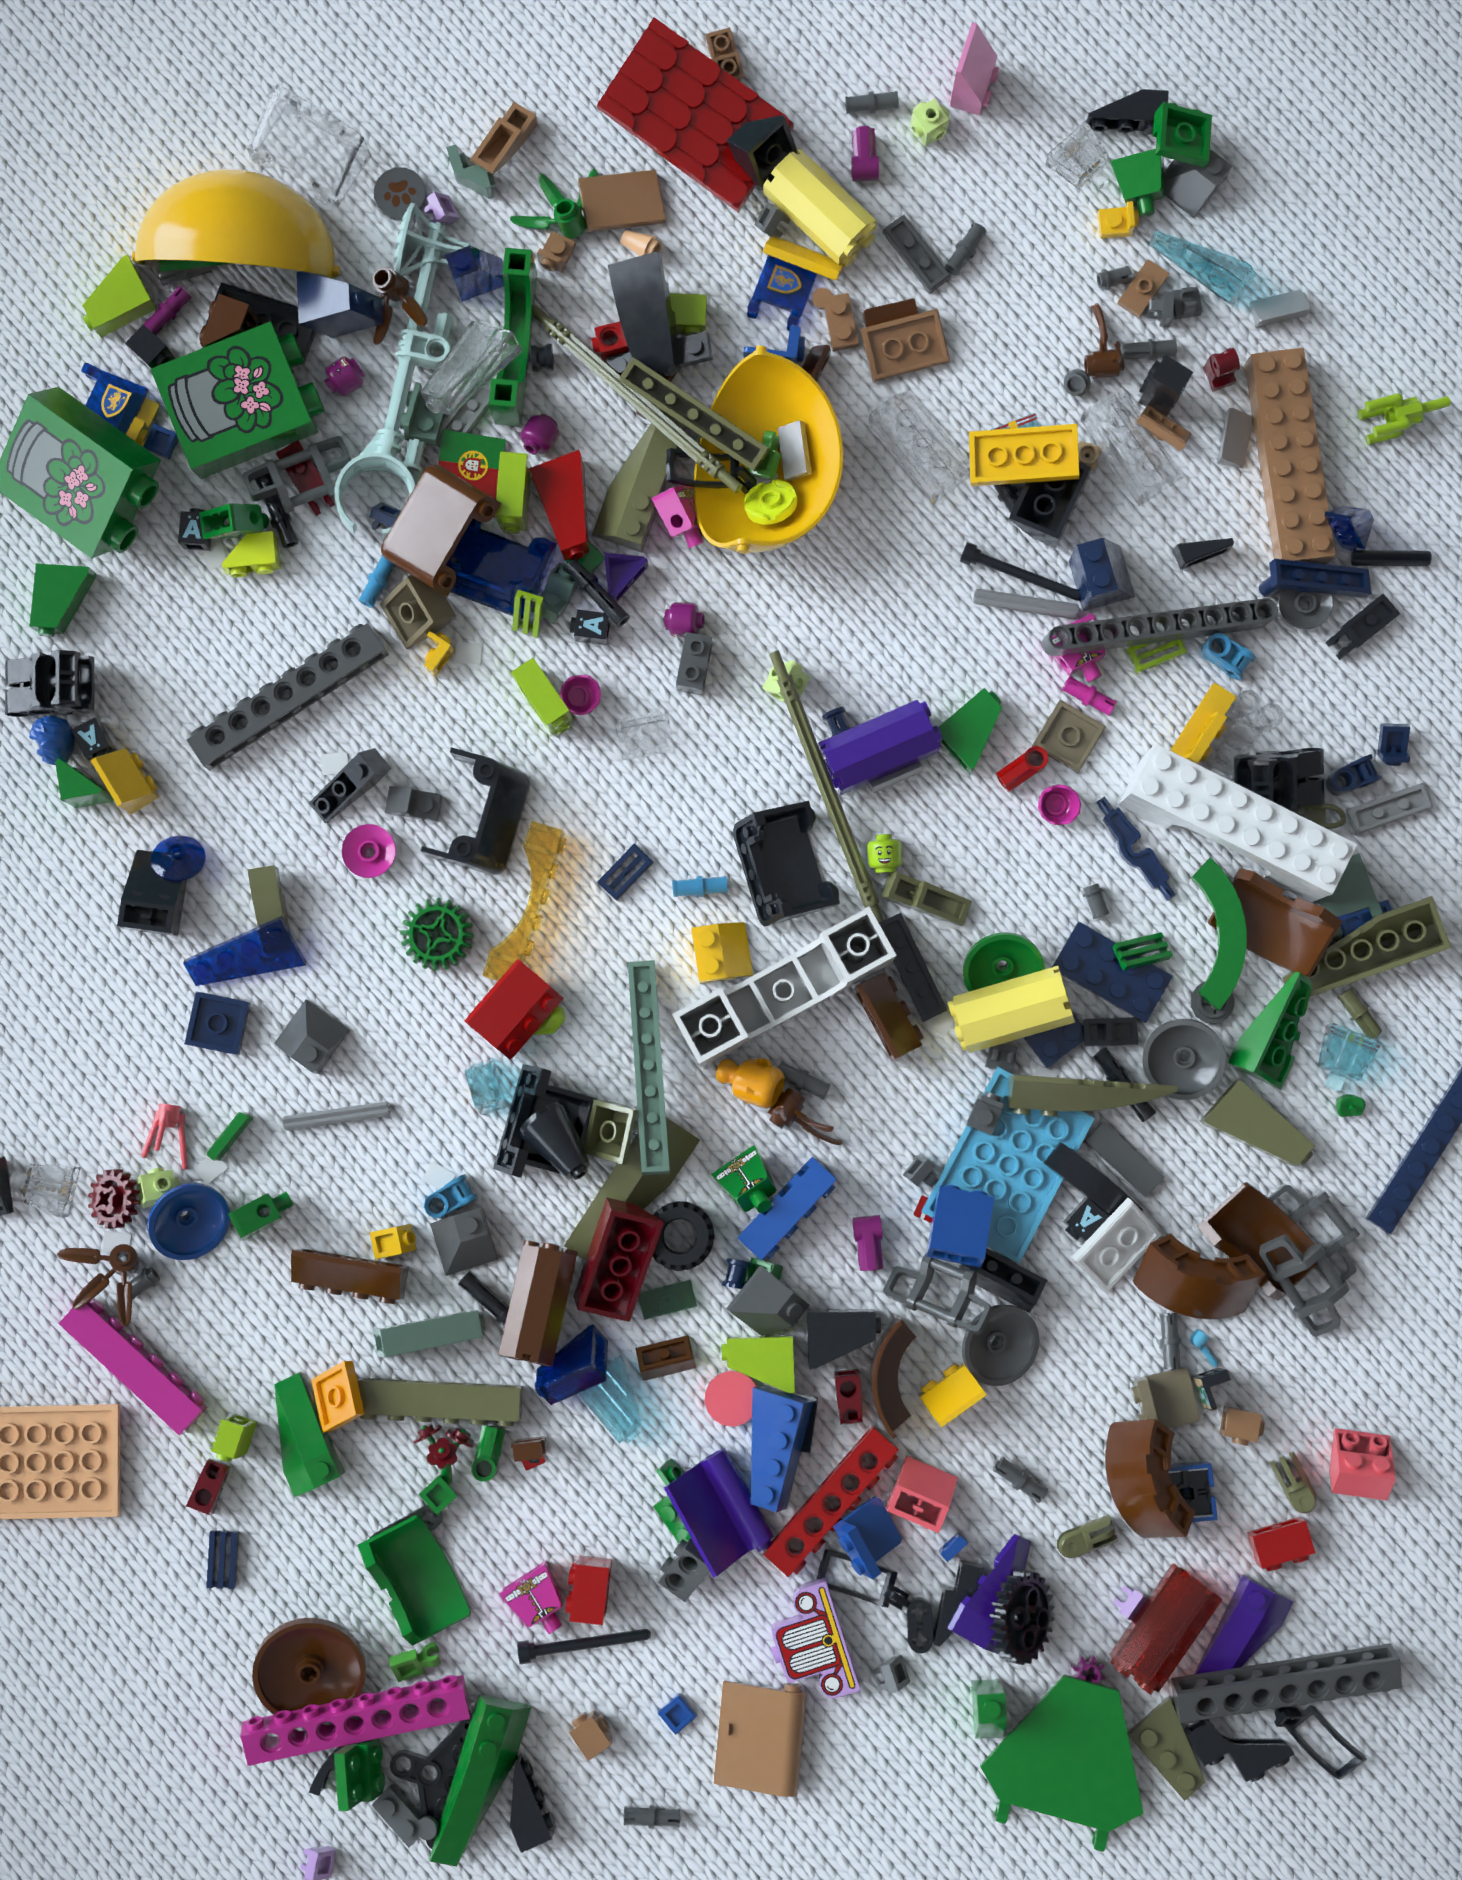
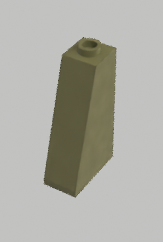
M1235 1080L1199 1121L1215 1131L1290 1166H1298L1299 1164L1303 1166L1313 1155L1311 1150L1315 1145L1241 1080Z

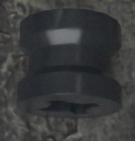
M546 344L544 347L531 345L530 353L533 372H539L540 369L554 371L552 344Z

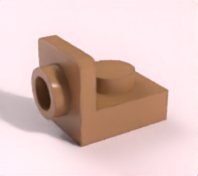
M551 231L543 249H539L537 252L540 265L548 271L554 272L557 270L563 273L576 247V242Z

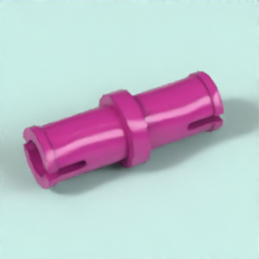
M1070 675L1061 691L1081 700V704L1084 706L1090 705L1107 716L1111 714L1117 703V700H1113L1097 691V687L1093 685L1089 687Z

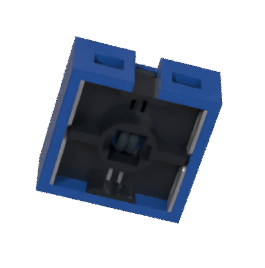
M1201 1461L1171 1464L1172 1469L1168 1470L1171 1483L1176 1484L1183 1499L1196 1511L1192 1522L1218 1520L1216 1499L1210 1492V1487H1214L1212 1463Z

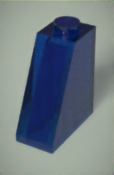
M467 246L445 254L462 302L504 287L502 258L473 246Z
M594 1324L585 1328L555 1353L552 1367L541 1365L537 1368L535 1382L537 1394L543 1397L550 1405H553L605 1382L607 1379V1338Z

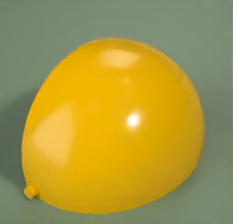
M238 169L212 170L195 174L177 182L163 192L147 211L140 225L136 249L132 252V261L138 265H144L146 260L207 261L282 268L314 273L328 278L340 276V266L335 265L334 246L330 233L316 209L300 193L283 182L260 173Z
M760 345L730 372L719 389L710 409L761 443H763L765 431L776 432V436H778L779 427L799 420L805 422L812 474L791 481L785 480L782 458H780L776 472L778 478L775 480L786 481L794 487L798 499L797 508L785 520L767 525L754 523L748 518L744 507L746 494L741 490L735 493L730 488L694 487L695 512L698 525L704 537L714 546L742 554L767 552L785 547L812 530L822 520L833 503L839 488L843 468L841 431L834 409L825 392L803 368L782 356L767 352V347ZM701 436L699 444L711 454H727ZM730 460L720 461L725 466V470L730 474ZM739 462V466H744L748 470V467ZM695 464L694 480L722 482L719 478H713L699 464Z

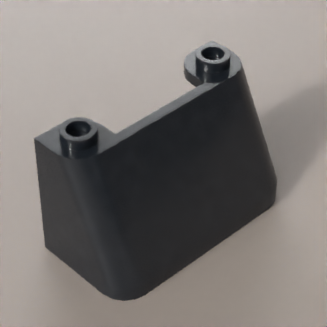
M809 801L754 812L737 822L733 827L734 841L759 922L763 926L774 925L840 904L838 888L830 881L822 882L807 831L813 828L816 816Z

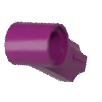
M859 126L852 130V181H878L879 158L876 156L875 128Z
M880 1215L853 1217L854 1239L857 1242L860 1271L883 1269L881 1240L883 1238Z

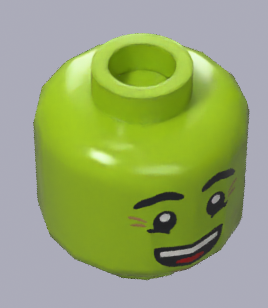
M892 834L876 835V840L867 843L868 866L875 869V873L896 872V867H900L903 863L901 841L892 839Z

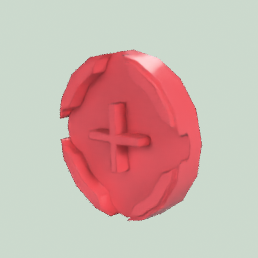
M729 1370L719 1373L710 1381L705 1391L704 1402L707 1412L713 1420L724 1426L735 1427L745 1424L752 1418L753 1387L757 1386L749 1376L738 1371Z

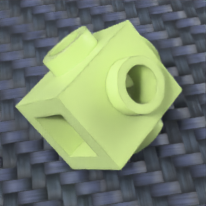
M935 98L929 102L923 101L914 108L910 127L913 134L921 140L924 146H927L933 141H938L947 133L950 116L945 106L939 105Z
M789 660L788 663L784 662L788 675H792L797 692L801 696L810 677L802 671L803 667L792 660ZM773 666L762 689L778 701L784 702L780 687L776 681L778 676Z
M155 1168L149 1170L148 1174H142L138 1177L136 1187L137 1190H140L138 1197L139 1201H141V1208L153 1207L162 1195L180 1186L179 1178H174L173 1169L164 1171V1168Z

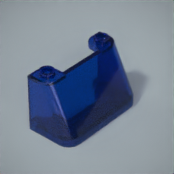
M473 518L446 564L456 574V582L451 593L513 616L515 595L518 590L538 596L555 555L557 543L546 538H534L528 547L481 529L482 523ZM523 598V602H522L521 619L524 618V607H525V599H524V598Z

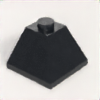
M782 115L745 122L727 139L734 160L762 191L766 180L772 182L774 176L771 174L773 169L789 153L794 151L797 154V148L786 118Z

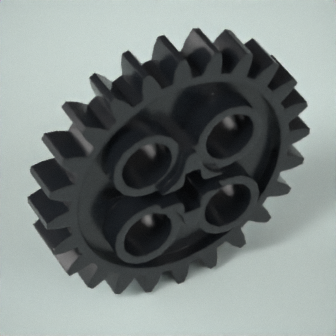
M1027 1570L1013 1571V1575H1007V1582L1000 1583L1002 1591L995 1592L998 1600L997 1602H992L995 1612L991 1613L990 1617L994 1619V1623L989 1627L995 1630V1633L992 1635L991 1640L997 1641L994 1649L1000 1651L999 1656L1005 1658L1006 1662L1019 1665L1031 1664L1032 1659H1038V1652H1044L1043 1642L1049 1643L1047 1632L1053 1631L1049 1624L1054 1621V1617L1050 1616V1612L1055 1606L1049 1603L1053 1598V1595L1047 1594L1050 1586L1044 1584L1045 1578L1039 1577V1573Z

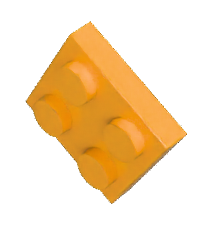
M343 1361L311 1380L322 1433L333 1432L364 1415L363 1402L353 1361Z

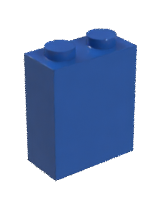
M955 1185L940 1186L935 1199L926 1257L981 1268L986 1254L994 1197L988 1196L983 1191H964Z

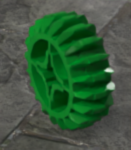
M441 898L436 899L435 906H433L430 899H426L427 908L424 909L421 904L417 903L416 908L419 913L415 914L409 910L408 915L413 920L411 922L403 920L402 923L409 927V930H401L400 934L409 937V939L402 941L401 944L404 947L411 946L406 951L407 956H412L416 953L413 959L415 964L420 963L424 959L422 968L428 969L432 962L434 971L439 970L440 963H442L445 970H449V960L457 966L459 965V961L456 958L458 954L464 959L467 957V954L461 951L463 947L472 949V945L465 942V940L474 938L473 933L466 932V930L473 927V923H463L468 919V913L465 912L458 915L462 910L460 905L455 906L451 910L453 905L451 900H447L443 907ZM441 913L440 917H437V920L432 925L420 924L427 916ZM449 915L454 918L458 925V937L449 934L447 931ZM439 928H442L440 932H442L449 939L442 937L437 938L436 941H433L435 937H433L426 930L433 932L438 931ZM417 932L427 936L428 942L426 947L428 949L426 954L418 946ZM446 943L455 945L448 953L434 956L435 951L437 952L441 945Z

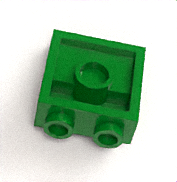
M1163 102L1154 113L1153 137H1157L1155 155L1205 167L1209 163L1212 115L1197 109L1181 107L1175 103Z
M379 1738L349 1744L334 1753L338 1811H350L360 1802H372L383 1793L385 1775L381 1767L383 1748Z

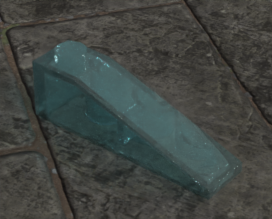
M1159 231L1154 232L1148 244L1232 307L1250 286L1257 274L1246 261H1240L1236 257Z

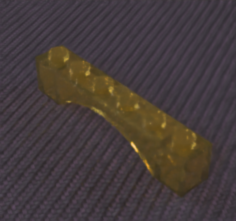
M531 821L523 845L531 872V890L528 904L513 932L490 950L482 974L484 978L498 982L517 959L524 963L525 957L531 956L535 943L531 941L534 930L538 931L543 916L539 915L542 904L547 905L551 890L547 889L550 879H555L558 872L559 864L555 862L558 853L563 854L567 839L563 838L564 832L562 830Z

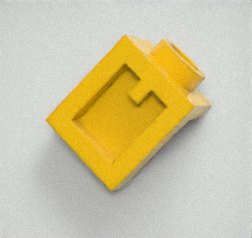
M1133 201L1127 202L1125 207L1099 209L1097 213L1100 239L1132 236L1135 226L1139 224L1138 210H1134Z
M429 631L427 637L437 647L436 649H430L424 659L426 662L424 666L428 672L437 677L455 651L450 645L452 641L441 632H438L436 635Z
M411 1224L370 1232L375 1259L403 1254L417 1249L416 1236Z

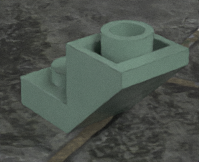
M456 144L446 147L456 182L488 199L494 198L492 188L496 187L493 174L478 165L468 167L465 154H459Z
M561 562L549 574L545 589L540 595L544 598L542 617L554 623L565 611L578 586V583L565 571L567 564ZM536 602L533 603L531 612L535 613Z

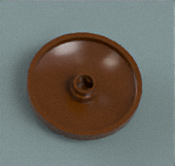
M321 1618L295 1619L274 1629L260 1644L253 1663V1686L260 1702L273 1715L283 1710L294 1711L312 1704L323 1705L331 1703L340 1698L345 1700L360 1696L363 1690L366 1676V1661L363 1650L356 1638L339 1624Z

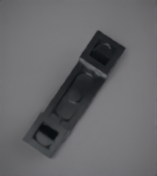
M1062 1142L1058 1143L1043 1163L1060 1178L1069 1182L1079 1192L1089 1198L1109 1217L1127 1198L1132 1200L1143 1211L1114 1182Z

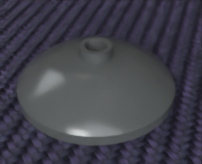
M1176 1019L1162 1024L1152 1032L1144 1046L1142 1062L1146 1077L1151 1084L1178 1086V1092L1165 1096L1178 1100H1192L1208 1094L1218 1085L1225 1071L1226 1053L1221 1039L1209 1026L1192 1019ZM1182 1051H1187L1190 1056L1187 1059H1182L1179 1054Z
M1013 1305L993 1306V1312L983 1333L977 1335L966 1331L962 1344L964 1364L973 1377L984 1384L991 1386L1010 1384L1021 1378L1036 1359L1039 1349L1037 1325L1028 1313ZM982 1313L971 1322V1325L978 1323ZM995 1336V1339L990 1342L991 1338Z

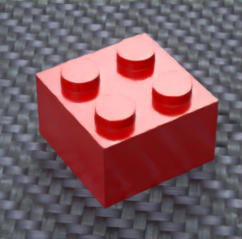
M579 1555L577 1562H572V1567L569 1570L568 1584L573 1585V1590L569 1591L565 1605V1613H570L569 1622L603 1625L607 1612L612 1559Z

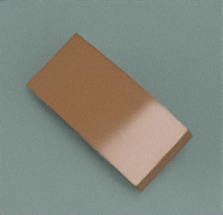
M731 28L705 34L711 59L737 80L744 79V72L739 53L735 47Z

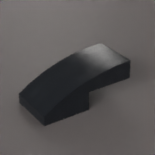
M1137 1017L1083 1019L1084 1047L1138 1045Z
M344 1746L336 1747L323 1763L312 1782L309 1793L320 1796L325 1788L330 1771H335L334 1753Z

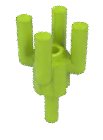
M1400 393L1365 402V408L1358 410L1360 420L1384 414L1387 423L1373 427V433L1365 437L1367 445L1402 436L1403 430L1423 421L1424 413L1449 407L1451 401L1449 396L1421 403L1416 397L1403 400V396Z

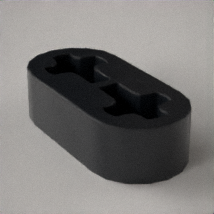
M916 1597L910 1600V1604L906 1608L907 1639L910 1648L914 1652L926 1653L933 1645L932 1609L926 1599ZM917 1604H921L923 1609H927V1612L922 1613V1622L917 1623L916 1614L911 1613L912 1610L916 1609ZM917 1628H922L923 1636L928 1638V1641H923V1646L920 1647L916 1641H912L913 1638L918 1636Z

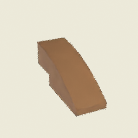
M513 102L504 117L497 119L471 157V162L491 174H495L513 157L537 126L536 114Z

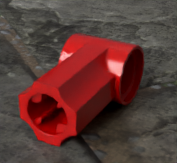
M1030 747L1024 754L999 770L995 775L1003 788L1009 793L1035 774L1042 772L1048 762V754L1042 747ZM1031 754H1038L1041 756L1043 763L1039 766H1032L1028 761V757Z

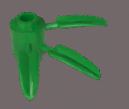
M592 169L588 177L598 176L597 170ZM539 174L540 186L549 203L554 208L555 219L549 216H511V222L515 225L531 229H548L550 224H558L566 238L574 239L581 236L586 230L585 219L581 213L583 209L581 197L579 196L577 203L570 199H565L546 175Z

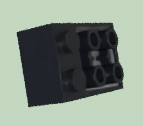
M136 850L121 897L117 926L126 930L178 936L191 857Z

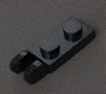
M1382 594L1340 628L1341 630L1325 643L1330 647L1335 645L1342 636L1346 635L1352 643L1347 647H1343L1336 655L1341 660L1355 647L1359 648L1399 616L1400 613L1389 599Z

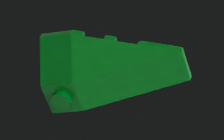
M1295 971L1239 1038L1236 1047L1232 1050L1228 1063L1241 1072L1281 1090L1293 1066L1295 1056L1291 1055L1294 1040L1299 1041L1301 1032L1297 1031L1300 1017L1306 1014L1313 982Z
M300 1372L274 1384L283 1473L294 1497L313 1490L345 1473L328 1433H322L318 1410Z

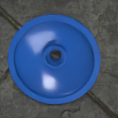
M189 1183L177 1186L162 1195L152 1207L147 1222L149 1238L154 1247L168 1258L175 1260L199 1258L216 1248L225 1237L230 1224L229 1206L221 1193L208 1185ZM188 1211L186 1215L180 1216L181 1213Z

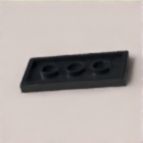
M222 282L220 283L214 301H216L218 294L244 302L250 305L260 320L258 326L271 321L280 337L293 332L306 362L316 331L299 324L298 306Z

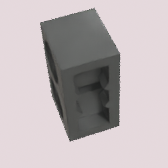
M685 633L676 680L677 691L703 696L713 645L712 637Z
M691 1537L687 1541L682 1539L673 1551L676 1554L674 1558L669 1556L660 1568L664 1573L658 1581L660 1585L684 1602L687 1601L709 1573V1569Z

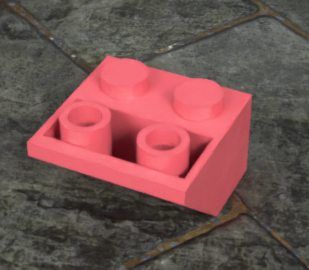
M1335 1428L1329 1468L1331 1492L1387 1501L1396 1481L1390 1436Z
M906 1455L885 1506L886 1510L939 1533L949 1510L958 1477Z

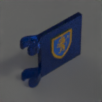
M768 255L754 294L748 304L747 316L756 319L761 304L764 302L791 312L787 321L788 331L790 326H799L817 273Z
M84 363L81 372L86 374L89 379L96 381L85 406L126 434L134 418L137 417L149 389L103 371L89 363Z

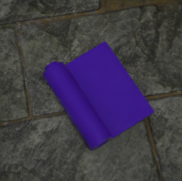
M722 1448L704 1458L664 1487L713 1578L726 1570L747 1552L755 1548L757 1552H760L772 1544L770 1540L774 1535L759 1507L751 1504V1493L726 1448Z

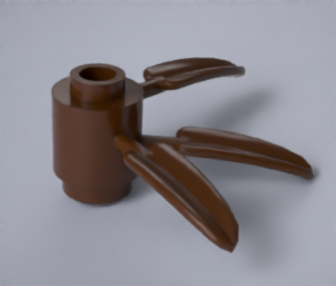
M390 267L377 269L373 274L372 282L374 288L381 293L379 297L382 300L384 299L383 324L376 326L374 344H380L388 331L393 308L388 306L389 299L394 302L402 300V308L420 327H424L427 324L426 315L413 297L406 298L409 291L408 280Z
M1095 303L1091 308L1100 329L1099 351H1093L1090 355L1084 356V369L1093 379L1119 376L1121 370H1124V356L1120 349L1121 343L1116 341L1114 344L1116 349H1107L1108 334L1104 315L1100 305Z
M789 1087L785 1092H781L776 1104L770 1107L767 1112L771 1115L769 1121L781 1129L785 1125L790 1128L795 1121L804 1130L821 1140L835 1145L843 1144L842 1141L828 1137L815 1130L832 1132L834 1127L818 1123L801 1112L804 1108L802 1104L806 1099Z
M121 1244L114 1247L109 1256L100 1255V1250L92 1248H66L58 1251L57 1257L65 1261L86 1264H98L99 1260L110 1262L112 1269L106 1275L102 1273L97 1274L76 1296L72 1307L73 1309H80L110 1284L108 1279L117 1273L121 1276V1282L116 1285L118 1316L120 1323L127 1327L130 1324L132 1315V1283L127 1282V1276L134 1274L140 1264L135 1249L130 1245ZM124 1256H128L127 1261H125V1262H120V1261H119L120 1258H122V1257H124Z

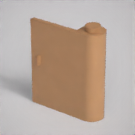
M723 1681L713 1784L782 1797H795L798 1795L807 1691L802 1689L801 1684L786 1683L785 1687L771 1689Z

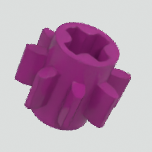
M1093 1654L1089 1659H1084L1082 1655H1079L1080 1661L1078 1664H1071L1072 1669L1077 1673L1072 1677L1098 1683L1099 1680H1106L1100 1673L1105 1666L1103 1663L1095 1664L1096 1657ZM1091 1667L1094 1674H1088L1086 1678L1082 1672L1083 1670L1088 1671Z

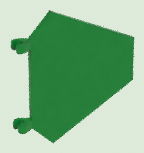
M1064 1674L980 1764V1768L999 1799L995 1809L996 1822L1007 1823L1010 1805H1015L1096 1828L1092 1838L1093 1847L1095 1850L1103 1852L1105 1851L1110 1831L1143 1814L1120 1693L1115 1688Z

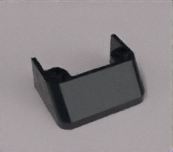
M451 747L450 754L455 760L474 765V778L480 784L490 786L475 838L465 835L456 837L452 841L448 853L424 846L421 847V852L426 857L490 875L501 874L508 865L530 789V781L527 775L520 770L492 758Z

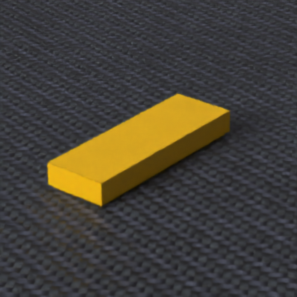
M776 236L770 237L763 249V252L767 255L832 280H837L844 268L843 263L838 265L831 257Z

